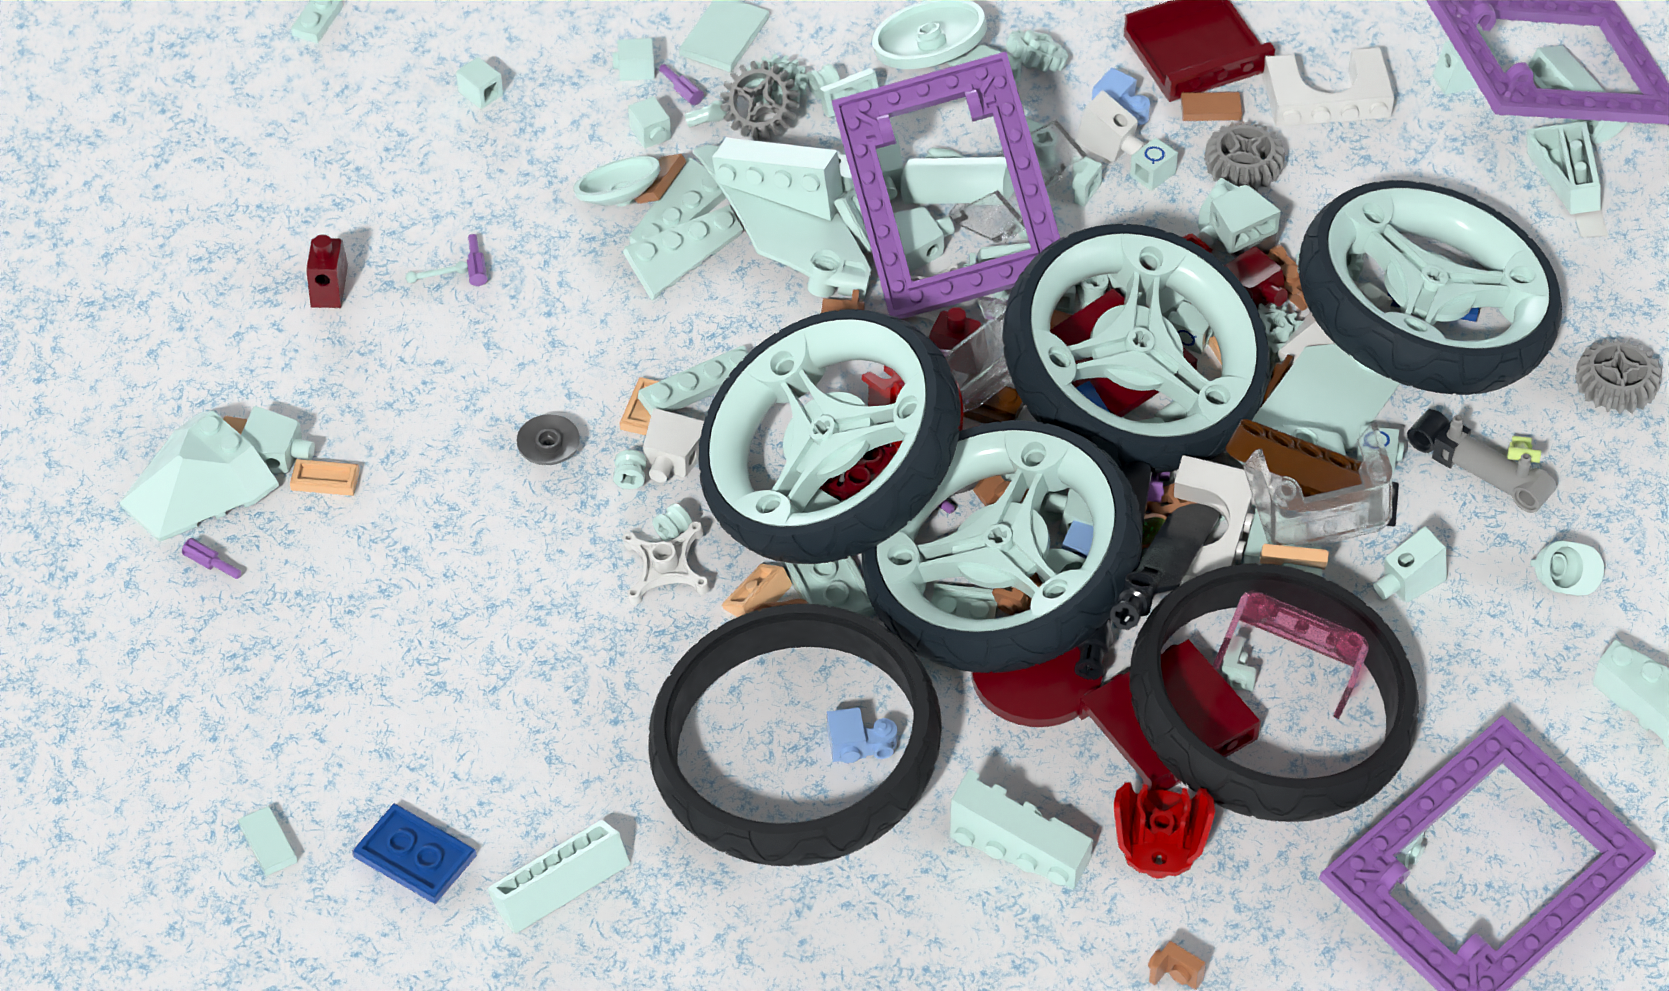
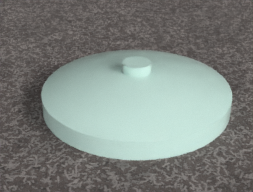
M928 0L904 8L887 18L874 32L872 44L877 59L887 66L899 69L926 68L948 62L968 52L985 35L987 23L983 9L973 1Z

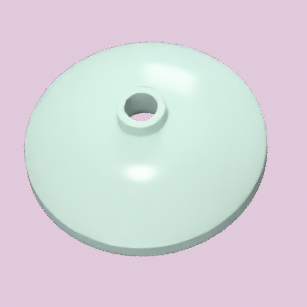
M637 156L602 165L588 172L575 183L573 187L575 196L590 204L626 206L632 203L634 198L643 194L657 179L661 170L660 164L654 157Z

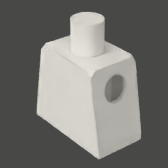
M1103 90L1085 107L1075 140L1077 144L1111 162H1115L1124 152L1132 156L1146 145L1134 137L1138 125L1137 119Z
M656 408L653 409L643 446L646 467L651 468L649 471L651 479L663 483L667 480L669 474L681 477L688 476L698 462L699 441L704 421Z

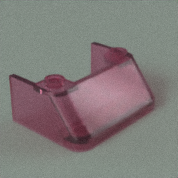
M1250 590L1245 592L1240 598L1212 667L1219 669L1239 620L1352 666L1333 714L1334 718L1339 719L1353 691L1368 651L1366 639L1362 634L1351 628L1261 591Z

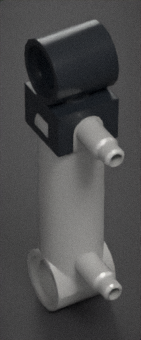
M1429 409L1408 430L1407 438L1415 449L1423 453L1433 451L1432 459L1451 469L1456 464L1511 495L1516 505L1526 512H1537L1556 490V483L1549 473L1538 468L1530 470L1531 456L1529 454H1522L1518 463L1507 459L1501 453L1470 437L1471 429L1463 425V418L1459 415L1454 416L1449 423V420L1441 412Z

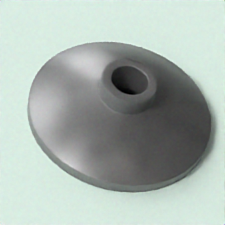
M547 414L534 417L524 423L518 431L516 441L520 454L528 461L538 465H555L566 461L574 455L579 447L580 436L577 427L569 419L559 415Z

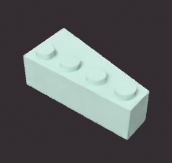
M726 138L712 156L717 183L830 221L838 211L833 201L843 194L837 150Z
M1615 639L1598 661L1593 685L1623 711L1629 710L1639 719L1638 724L1646 731L1651 729L1664 740L1663 745L1669 749V668Z
M969 769L951 799L950 838L963 846H971L986 852L994 859H1002L1017 865L1025 872H1034L1048 878L1056 885H1065L1075 889L1091 860L1093 839L1055 817L1049 821L1046 820L1037 810L1036 806L1027 801L1022 805L1004 796L1007 792L1006 789L997 784L990 788L977 780L980 774Z

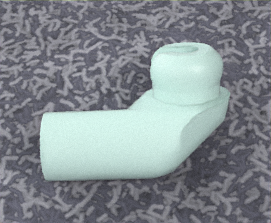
M715 100L708 106L685 113L688 126L692 127L705 122L723 120L727 114V111H722L720 107L723 102Z

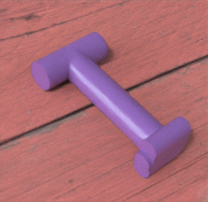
M1170 472L1152 473L1148 501L1161 502L1164 489L1162 488L1163 482L1160 481H1169Z

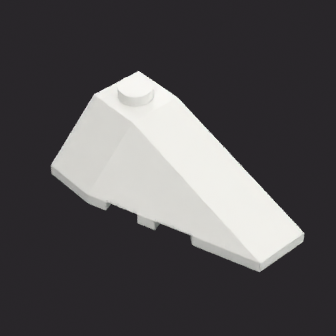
M1371 282L1355 284L1361 293L1384 313L1389 312L1392 299ZM1310 312L1280 349L1278 356L1284 360L1288 354L1294 356V364L1305 347L1336 343L1324 333L1312 316V312Z

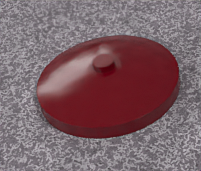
M1078 646L1061 656L1059 655L1057 658L1042 664H1035V666L1026 669L999 673L971 672L974 690L981 702L991 712L1006 721L1028 727H1051L1077 718L1079 716L1080 698L1087 691L1093 688H1100L1103 676L1099 679L1088 680L1075 673V663L1079 661L1080 657Z

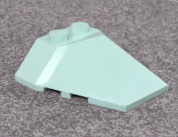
M214 411L198 413L172 433L119 503L130 516L161 542L198 527V522L213 516L216 519L226 516V511L244 505L246 508L254 505L276 489L279 484L254 446Z

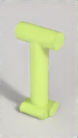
M1512 436V441L1508 447L1507 459L1519 461L1522 454H1529L1531 462L1540 463L1541 450L1532 449V438Z

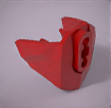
M1124 782V785L1116 790L1113 806L1118 847L1124 853L1127 864L1137 872L1148 874L1156 879L1178 876L1190 870L1193 862L1203 853L1215 816L1214 799L1207 793L1206 789L1200 788L1196 795L1190 799L1187 793L1188 788H1182V794L1167 790L1147 791L1148 785L1143 784L1140 793L1135 794L1131 782ZM1157 855L1162 856L1161 863L1163 864L1154 863L1156 862Z

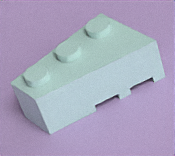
M1582 121L1526 129L1527 154L1569 213L1577 214L1601 210L1600 182L1587 122Z

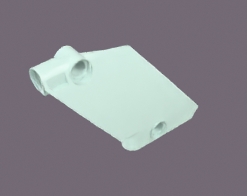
M708 144L695 148L693 150L694 155L716 181L712 156L719 147ZM717 183L742 222L757 254L787 265L808 276V291L815 296L829 297L834 294L835 287H839L838 294L852 297L853 289L859 290V298L866 299L872 268L869 266L855 238L838 212L830 221Z
M1336 344L1308 346L1303 349L1252 421L1346 456L1345 451L1350 452L1358 442L1361 425L1370 426L1400 383L1362 365Z

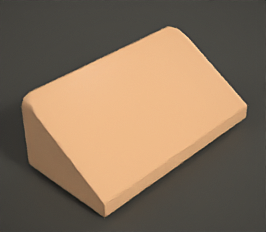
M760 564L723 602L722 607L736 617L752 612L753 608L759 604L776 603L790 589L792 582L782 566Z

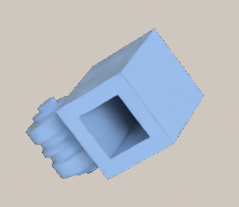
M1111 68L1093 87L1092 100L1103 90L1137 119L1138 125H1144L1149 120V99L1143 95L1135 96V78Z
M860 707L827 711V733L833 762L853 763L869 755H874L878 759H886L893 755V750L897 746V726L892 720L886 718L879 719L874 723L873 729H870L863 725Z

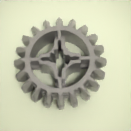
M751 61V70L747 71L746 67L741 65L739 68L743 74L738 76L735 72H731L730 76L734 83L724 82V87L730 90V92H722L720 97L729 102L721 104L720 107L722 111H729L724 116L726 122L733 121L731 128L734 131L742 127L740 131L741 136L746 137L751 130V138L753 140L758 139L759 132H762L763 138L768 140L770 130H773L774 134L779 136L780 131L777 128L779 125H782L785 129L790 127L785 120L787 117L795 120L796 115L790 109H797L800 104L791 99L797 98L799 92L798 90H790L796 83L794 79L786 81L789 76L786 70L778 74L780 68L778 64L772 65L771 69L768 70V62L762 61L761 68L758 69L756 62ZM755 79H765L756 88L744 87ZM774 82L782 89V106L771 99ZM763 94V97L769 104L764 103L757 106L751 97L759 96L760 98V95ZM738 95L749 102L746 119L741 117L738 112ZM765 112L777 113L770 120L755 122Z
M1244 121L1241 125L1231 122L1229 128L1221 126L1219 131L1213 132L1206 144L1204 155L1207 171L1209 174H1212L1214 181L1223 178L1237 187L1248 185L1258 191L1261 185L1268 187L1271 181L1277 180V177L1283 170L1285 159L1282 140L1277 139L1276 132L1268 133L1267 126L1258 128L1256 122L1251 126L1246 125Z
M1605 338L1601 344L1593 342L1590 349H1585L1580 360L1577 362L1575 379L1578 384L1579 393L1584 394L1585 401H1594L1595 408L1604 406L1607 413L1611 409L1617 410L1619 415L1624 409L1632 414L1636 407L1643 410L1647 403H1652L1660 388L1661 369L1658 368V359L1652 358L1651 351H1642L1641 344L1637 346L1631 345L1630 339L1626 343L1619 342L1618 338L1613 343H1610Z

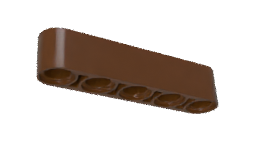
M1248 419L1240 421L1226 445V451L1233 458L1358 505L1365 502L1379 479L1378 472L1364 462Z

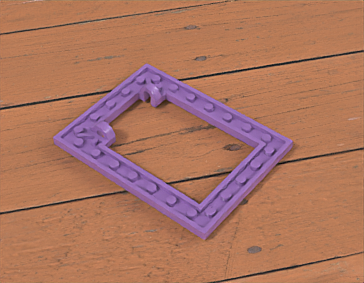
M1426 0L1495 115L1669 125V83L1615 0ZM1496 19L1599 26L1606 40L1611 44L1619 60L1624 64L1631 75V79L1636 83L1643 95L1536 88L1533 83V72L1525 62L1516 63L1508 69L1507 73L1503 72L1476 26L1479 23L1483 31H1490L1495 25Z
M1006 51L831 101L889 315L904 319L1012 289L1027 265L1043 249L1060 239ZM966 97L972 122L992 116L994 118L1031 249L912 282L876 149L896 144L890 118Z
M1502 715L1321 872L1319 879L1437 991H1509L1654 858L1656 853ZM1504 764L1603 855L1497 951L1478 933H1475L1454 955L1390 895L1396 883L1402 884L1411 873L1395 857L1500 765Z

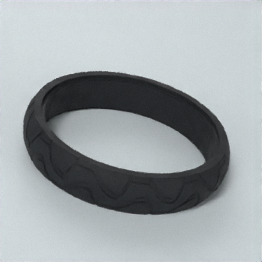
M1258 563L1221 567L1203 573L1172 590L1157 604L1141 627L1134 643L1135 646L1130 661L1129 688L1132 693L1131 702L1136 719L1152 750L1157 753V757L1164 766L1183 784L1188 785L1192 791L1197 793L1200 788L1206 789L1207 793L1214 799L1215 804L1241 815L1254 816L1257 819L1269 821L1303 822L1331 817L1365 803L1378 794L1397 774L1411 751L1416 735L1417 714L1419 713V695L1416 679L1409 659L1406 658L1407 655L1392 629L1383 621L1379 614L1370 606H1367V603L1355 594L1330 580L1327 581L1324 577L1305 572L1304 570L1275 564L1258 565ZM1238 607L1266 608L1306 619L1327 630L1345 643L1360 658L1373 676L1384 703L1386 714L1385 740L1370 757L1348 770L1323 777L1286 778L1257 772L1241 766L1211 749L1179 717L1168 697L1162 679L1161 649L1163 645L1178 629L1191 620L1217 610Z
M788 604L763 608L761 611H753L732 619L717 627L718 629L712 630L701 638L698 643H695L677 662L670 672L671 675L664 681L651 712L648 738L650 768L656 786L664 802L672 810L671 812L675 818L700 841L720 852H726L727 855L756 864L792 867V865H812L838 859L841 856H846L862 849L890 831L912 809L929 784L935 770L934 764L939 756L942 733L941 710L937 693L925 667L913 650L897 635L891 633L890 630L863 615L842 608L819 604ZM799 647L834 649L850 653L874 664L897 683L906 695L913 710L912 731L903 756L895 769L873 792L850 807L834 814L795 823H767L738 817L718 808L702 797L689 784L678 766L680 734L684 722L698 698L726 672L759 655Z

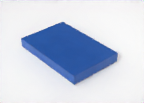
M395 803L352 850L354 858L433 904H436L477 856L476 849Z

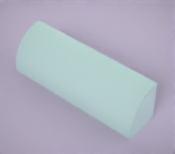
M1563 46L1537 48L1528 65L1533 72V80L1542 89L1605 92ZM1570 119L1573 123L1587 122L1592 144L1602 143L1611 139L1628 124V122Z
M1005 157L909 159L904 167L901 178V194L904 204L1006 203L1014 192Z
M600 820L487 889L500 916L516 934L630 865L619 832L605 821Z

